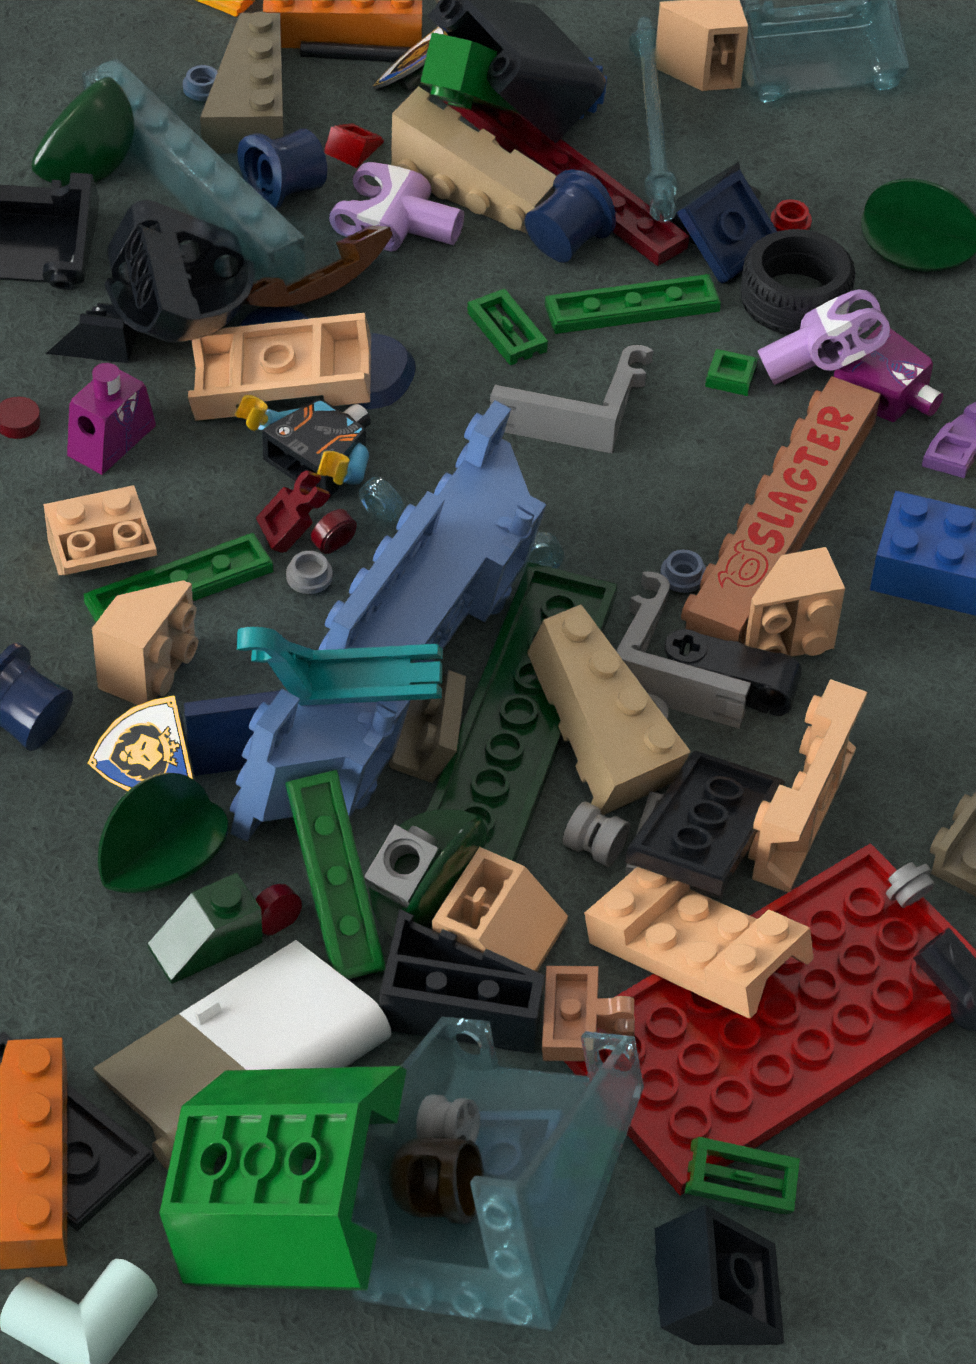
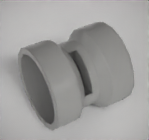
M584 801L576 808L567 824L563 836V845L576 852L585 850L592 854L593 860L606 867H610L626 844L630 832V823L617 816L608 818L601 814V810L597 806Z

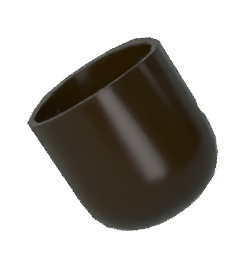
M417 1138L407 1141L396 1151L390 1166L389 1186L395 1204L404 1213L418 1218L444 1217L452 1224L463 1225L469 1223L477 1213L483 1191L484 1169L479 1148L472 1140Z

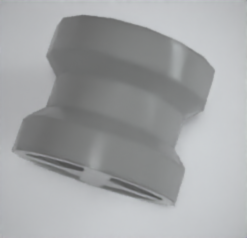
M431 1094L426 1096L417 1114V1138L472 1140L476 1143L480 1129V1113L474 1100L458 1098L453 1102H448L447 1098L442 1095Z

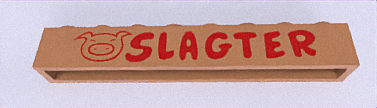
M831 376L822 392L818 390L814 392L808 406L807 417L805 419L799 418L794 425L790 437V445L788 447L781 446L774 460L772 474L770 476L764 474L756 490L755 502L753 505L747 503L743 507L738 519L737 531L734 535L728 533L724 538L719 551L718 562L716 565L709 563L701 579L699 593L697 595L690 594L687 598L681 614V620L686 621L685 629L722 640L737 641L745 644L752 597L781 555L796 553L801 550L875 425L880 393Z

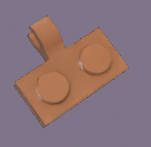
M546 966L542 1037L543 1061H596L597 1028L605 1030L614 1037H633L635 1031L634 998L628 996L598 998L599 966Z

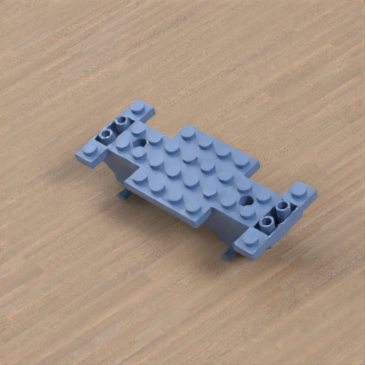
M494 400L484 415L479 413L474 415L464 434V438L469 440V443L465 445L455 465L457 470L453 475L447 472L443 475L434 494L427 491L416 507L412 504L406 507L396 526L398 532L393 538L386 535L379 544L373 557L375 562L370 570L363 567L357 573L350 586L349 594L351 595L345 603L338 600L332 607L325 621V627L329 628L330 631L324 637L318 650L438 644L444 649L468 614L485 622L490 614H497L502 611L506 599L511 594L512 583L528 561L546 507L545 503L530 496L511 444L502 439L511 408ZM433 659V660H414L413 663H416V662H435L436 659ZM281 689L270 705L265 702L261 703L249 724V729L254 733L247 742L242 757L247 759V762L236 780V785L241 787V789L233 799L229 810L235 814L230 834L248 842L261 822L293 817L285 783L333 770L338 772L349 818L355 809L366 807L372 793L376 790V780L395 753L411 700L300 706L298 704L300 698Z

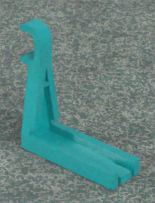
M244 627L238 629L237 650H252L251 662L268 663L286 690L300 698L298 703L300 706L442 699V688L438 684H442L443 664L440 661L413 663L414 660L443 659V649L438 644L313 650L287 641L274 629L265 627Z

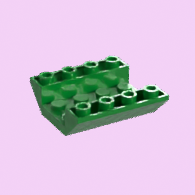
M401 1066L225 1070L181 1106L159 1212L182 1283L190 1286L367 1291L377 1234L351 1222L368 1126L369 1124H397L407 1069ZM316 1150V1160L313 1167L303 1175L302 1164L305 1157L311 1155ZM227 1151V1160L221 1171L214 1174L216 1159Z

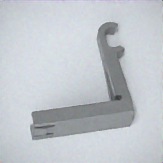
M631 345L622 351L603 406L494 385L490 395V402L492 404L496 400L511 408L505 433L612 453L631 387L639 388L645 386L646 372L642 368H632L630 364L635 362L644 365L652 363L653 350L642 345Z
M643 572L641 585L645 590H653L657 594L651 599L643 598L640 595L631 597L629 611L635 617L616 652L645 691L660 697L668 708L740 729L746 713V697L751 683L646 653L657 623L668 601L670 583L665 576L659 573Z

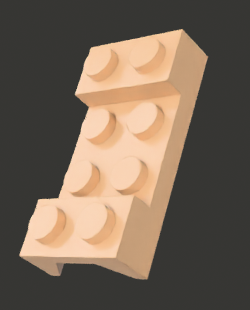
M365 313L221 328L216 333L192 340L196 366L195 388L188 391V400L195 421L237 417L235 413L244 395H252L263 401L323 395L324 400L332 406L370 402L371 335Z
M830 679L822 697L813 696L805 717V723L812 726H808L799 750V753L806 755L803 772H798L792 789L779 784L771 803L763 800L755 817L753 829L759 831L753 839L748 859L755 861L753 880L785 892L791 891L855 754L856 747L849 741V735L866 700V691Z
M636 867L584 912L590 944L749 1019L757 1012L766 979L791 957L808 965L814 959L810 927L769 909L759 919H756L691 890L690 885L640 867Z

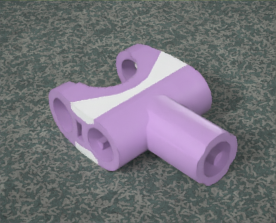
M375 162L362 164L353 176V185L357 192L369 197L370 200L338 202L329 216L333 229L338 234L346 237L368 226L390 227L393 235L384 250L391 252L396 251L401 246L408 233L454 245L461 233L464 222L463 210L428 200L432 189L429 181L422 174L405 168ZM370 175L374 177L380 186L368 184L363 176ZM340 214L349 216L356 226L345 223Z
M858 289L836 297L807 312L801 320L799 330L759 349L758 353L770 379L776 385L815 365L823 370L832 371L862 358L885 344L889 337L890 326L887 318L881 312L876 297L867 290ZM863 299L872 304V308L859 309L848 313L849 307L856 300ZM878 320L881 322L882 327L878 336L869 340L859 337L875 325Z

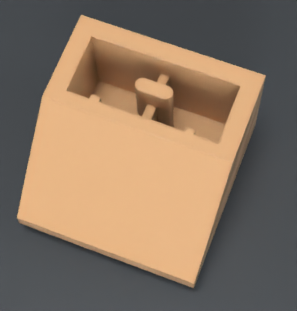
M677 0L660 2L654 59L655 69L701 91L741 88L748 24L740 0Z
M134 485L43 504L48 543L58 575L73 574L157 555L156 546Z
M826 547L780 556L751 599L745 645L773 653H784L792 657L803 654L815 656L822 654L826 650L834 649L845 587Z
M182 580L115 597L92 627L98 689L136 705L155 700L158 695L164 696L168 693L174 680V673L182 662L187 664L192 660L198 647V638L195 637L194 630L196 606L193 605L191 583Z
M479 847L433 918L432 930L438 933L442 929L457 935V942L481 953L488 949L538 972L566 926L568 915L525 866Z

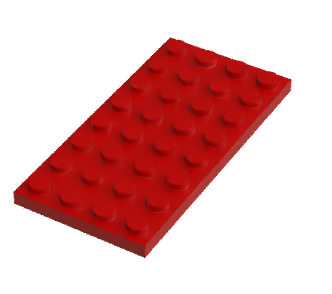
M871 843L750 915L759 919L769 909L810 927L814 958L806 965L790 957L766 979L757 1012L750 1019L656 974H652L617 995L634 998L635 1031L633 1037L618 1038L608 1034L603 1029L597 1028L596 1061H564L680 1196L685 1193L686 1183L690 1181L691 1173L688 1172V1164L693 1159V1152L690 1151L693 1139L704 1137L755 1149L955 1021L951 1015V1002L916 963L913 957L929 941L948 927L975 958L976 950L924 897L905 908H902L897 900L891 901L888 898L886 892L892 886L888 879L897 870ZM707 1155L706 1163L724 1167L734 1162L733 1160Z

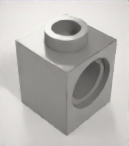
M394 825L364 876L369 887L407 908L423 878L441 854L439 848L435 847L438 840L416 826H411L409 831H406ZM414 854L420 857L419 865L412 873L399 874L394 871L395 863L401 856Z

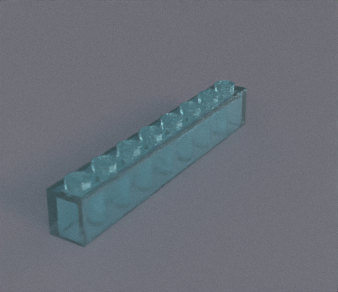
M115 58L82 73L84 90L94 82L106 77L113 78L121 86L131 103L134 114V135L128 152L196 218L236 234L240 241L245 261L250 260L254 262L255 275L259 279L264 277L280 278L287 282L305 273L304 236L126 66Z

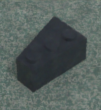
M399 909L380 990V1008L388 1019L391 1031L534 1054L542 1013L545 975L488 949L481 953L457 942V935L444 929L440 933L414 922V915Z

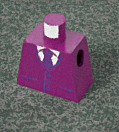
M882 325L877 327L866 339L869 340L878 336ZM891 328L888 339L880 348L834 371V377L880 393L877 416L891 422H895L910 407L930 417L935 414L943 400V393L929 386L933 368L931 358Z
M101 363L95 366L92 371L93 380L78 392L69 404L67 456L101 475L156 426L145 384L119 370L112 363Z

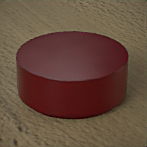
M17 396L0 402V434L12 439H22L33 435L39 429L41 424L38 405L33 400Z
M334 510L325 515L316 524L311 533V541L322 553L330 554L351 541L355 535L357 523L346 510Z
M282 883L266 888L255 899L261 908L262 932L266 935H274L293 924L302 909L301 898L288 885Z

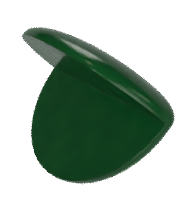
M102 78L91 84L57 117L44 135L34 154L31 168L36 175L49 183H52V180H61L64 187L69 184L71 173L92 174L96 183L109 176L120 166L132 144L134 114L126 93L113 78Z
M915 178L892 180L875 189L865 204L861 218L863 237L877 255L893 265L913 271L937 272L958 267L969 261L976 254L975 212L960 196L940 184Z
M162 773L142 780L118 801L103 828L98 848V870L102 885L106 889L120 893H144L163 889L192 876L205 867L218 854L226 841L229 825L225 812L217 804L210 801L204 788L198 782L186 775Z
M436 809L420 813L399 825V827L406 831H409L411 826H416L431 834L438 840L435 847L439 848L441 854L423 878L407 908L369 887L370 901L374 914L380 925L392 938L399 909L414 915V922L429 929L432 928L433 918L479 847H485L488 825L483 818L457 809ZM414 854L401 856L395 863L394 871L399 874L412 873L418 867L420 857Z

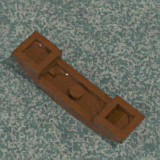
M368 226L336 242L341 259L288 285H285L283 279L264 277L254 282L244 304L262 307L292 306L321 298L336 291L361 274L379 256L393 235L390 227Z

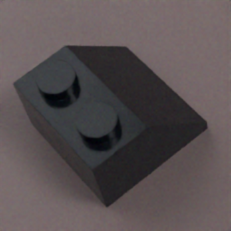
M703 1205L654 1228L656 1246L655 1265L657 1268L659 1294L658 1315L662 1329L693 1345H780L784 1343L775 1243L707 1205Z

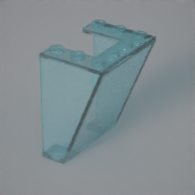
M442 1016L401 1065V1067L407 1069L397 1124H369L351 1222L376 1233L377 1240L368 1290H352L354 1300L553 1331L560 1318L644 1088L635 1037L585 1031L581 1036L588 1076L501 1067L498 1065L489 1021ZM456 1034H467L475 1039L479 1045L480 1054L472 1055L462 1050L457 1043ZM599 1050H613L607 1058V1060L603 1063L599 1055ZM431 1094L442 1095L447 1098L448 1102H453L458 1098H469L476 1102L479 1109L480 1129L475 1144L478 1146L482 1156L484 1177L475 1176L470 1182L477 1213L466 1225L452 1224L444 1217L418 1218L410 1216L395 1204L390 1192L389 1171L392 1159L402 1145L409 1140L417 1139L416 1120L418 1110L426 1096Z

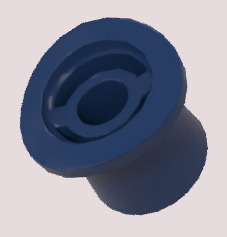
M299 129L277 139H270L264 134L254 133L244 137L239 142L237 155L242 176L250 193L264 211L272 212L279 209L284 198L290 194L317 190L325 184L327 179L326 156L321 143L310 130Z
M574 169L565 170L556 176L553 181L554 193L543 203L529 211L525 215L524 220L527 233L536 247L550 258L561 263L568 262L588 239L593 236L602 239L606 238L614 231L616 226L615 208L607 189L591 174Z
M16 642L9 645L0 654V726L17 739L27 750L35 751L45 744L62 725L71 708L73 692L40 674L30 665L31 656L29 650L21 643Z

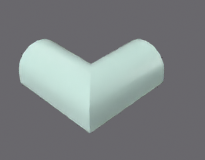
M117 1258L109 1263L79 1304L37 1280L26 1277L9 1295L0 1316L1 1331L59 1364H108L158 1297L157 1289L154 1282L143 1270L133 1263Z

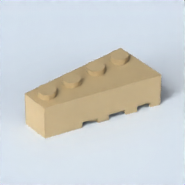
M418 86L392 113L391 165L422 174L431 185V193L438 198L447 199L468 208L475 214H482L499 221L510 229L527 233L524 221L525 215L554 193L553 181L556 176L515 149L511 153L507 152L495 140L496 136L482 128L478 133L460 121L462 114L447 106L443 110L430 102L431 94Z
M578 605L544 619L531 644L528 656L548 703L555 705L561 720L558 725L564 741H570L578 760L575 766L582 783H588L593 795L591 804L597 806L601 810V814L605 815L649 795L650 791L655 792L671 784L691 751L584 607Z

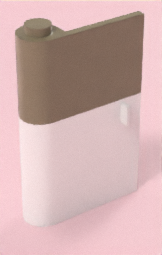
M295 940L98 1064L93 1070L107 1087L152 1126L156 1141L152 1143V1149L159 1162L168 1170L181 1106L225 1070L347 1067L391 1037V1027L382 1009L369 995Z

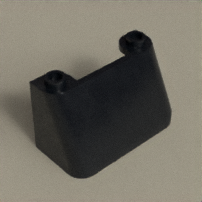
M440 0L436 7L428 14L430 19L448 35L470 40L498 51L497 56L491 61L487 72L489 84L503 99L555 144L598 100L604 91L606 79L603 73L535 5L509 0Z
M71 173L70 182L64 187L61 180H52L51 188L0 185L1 280L48 282L52 287L62 290L74 289L76 284L84 282L100 200L92 174Z

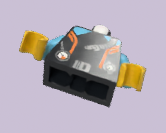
M243 396L235 415L238 418L247 419L246 426L250 430H262L263 460L294 481L306 470L320 475L322 479L316 484V487L329 491L330 497L343 483L356 485L364 480L369 459V452L366 448L365 428L370 425L371 419L363 406L353 404L344 412H341L324 400H315L302 408L277 412L268 409L267 404L255 396Z

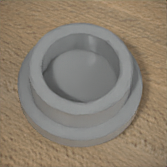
M302 551L296 554L286 569V580L289 586L303 594H315L325 590L331 584L333 578L330 563L324 555L316 551Z
M913 862L904 865L889 877L888 881L892 886L887 890L886 895L891 901L897 900L902 908L910 906L925 896L935 886L934 881L929 876L932 870L927 864L916 867Z

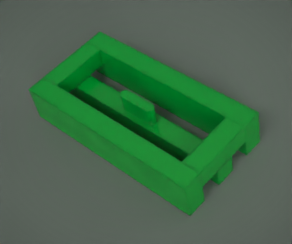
M506 289L468 302L467 313L510 366L516 364L520 357L527 360L532 358L533 353L536 351L539 354L547 352L548 340ZM499 304L528 339V342H523L514 331L513 324L506 316H502L494 305Z
M697 1137L691 1141L690 1151L693 1152V1159L688 1164V1172L691 1175L690 1181L686 1183L685 1194L788 1215L794 1212L800 1158L704 1137ZM707 1155L784 1171V1179L706 1163ZM704 1176L781 1192L782 1198L705 1182Z

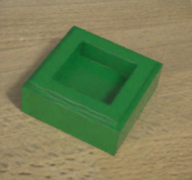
M716 349L706 377L705 387L748 396L757 369L758 358Z

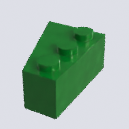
M432 32L420 81L432 89L431 95L440 97L439 100L448 102V105L461 109L471 110L474 103L521 114L503 99L487 80L490 63L497 56L498 51L470 40Z

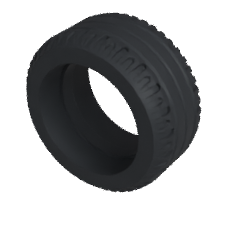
M803 229L774 232L762 237L753 244L745 257L740 289L742 303L747 313L760 325L772 331L789 335L800 329L801 320L807 312L836 297L853 291L856 276L854 263L844 247L828 236L818 232ZM783 274H800L816 279L824 286L814 289H795L784 286L772 278Z

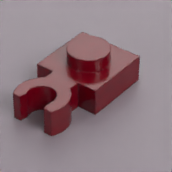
M308 470L302 472L296 479L294 490L283 487L256 517L272 550L280 553L287 552L312 525L313 521L308 513L313 508L322 507L330 497L329 491L316 487V484L322 479L320 475Z

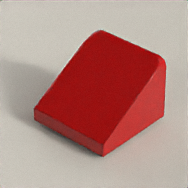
M353 123L334 125L330 129L324 153L357 168L384 143V139Z

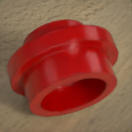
M789 199L781 201L770 216V220L777 232L789 229L810 230L812 217L809 209L798 200Z

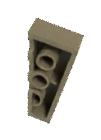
M240 13L200 116L202 154L237 153L239 142L244 137L254 133L264 134L270 139L283 137L280 13Z

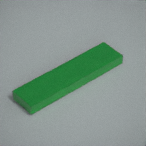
M710 274L545 296V308L555 334L720 312L721 306Z
M250 533L84 593V603L95 622H97L117 595L182 580L192 584L193 601L272 573L273 562L255 534Z
M337 770L286 782L285 785L330 966L346 979L385 970L386 966Z

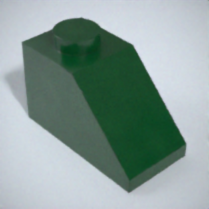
M234 873L192 892L148 942V948L170 983H176L263 943L261 908L238 873Z

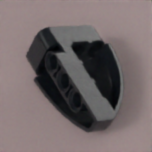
M141 200L131 205L107 248L113 278H107L104 285L118 315L134 330L166 342L180 343L196 340L219 331L241 310L254 283V262L250 260L245 261L240 241L236 234L151 200ZM188 240H191V241H192V242H190V243H188V244H183V245L180 244V243H182V242H184V241H188ZM230 255V256L227 257V258L218 259V258L221 257V256Z

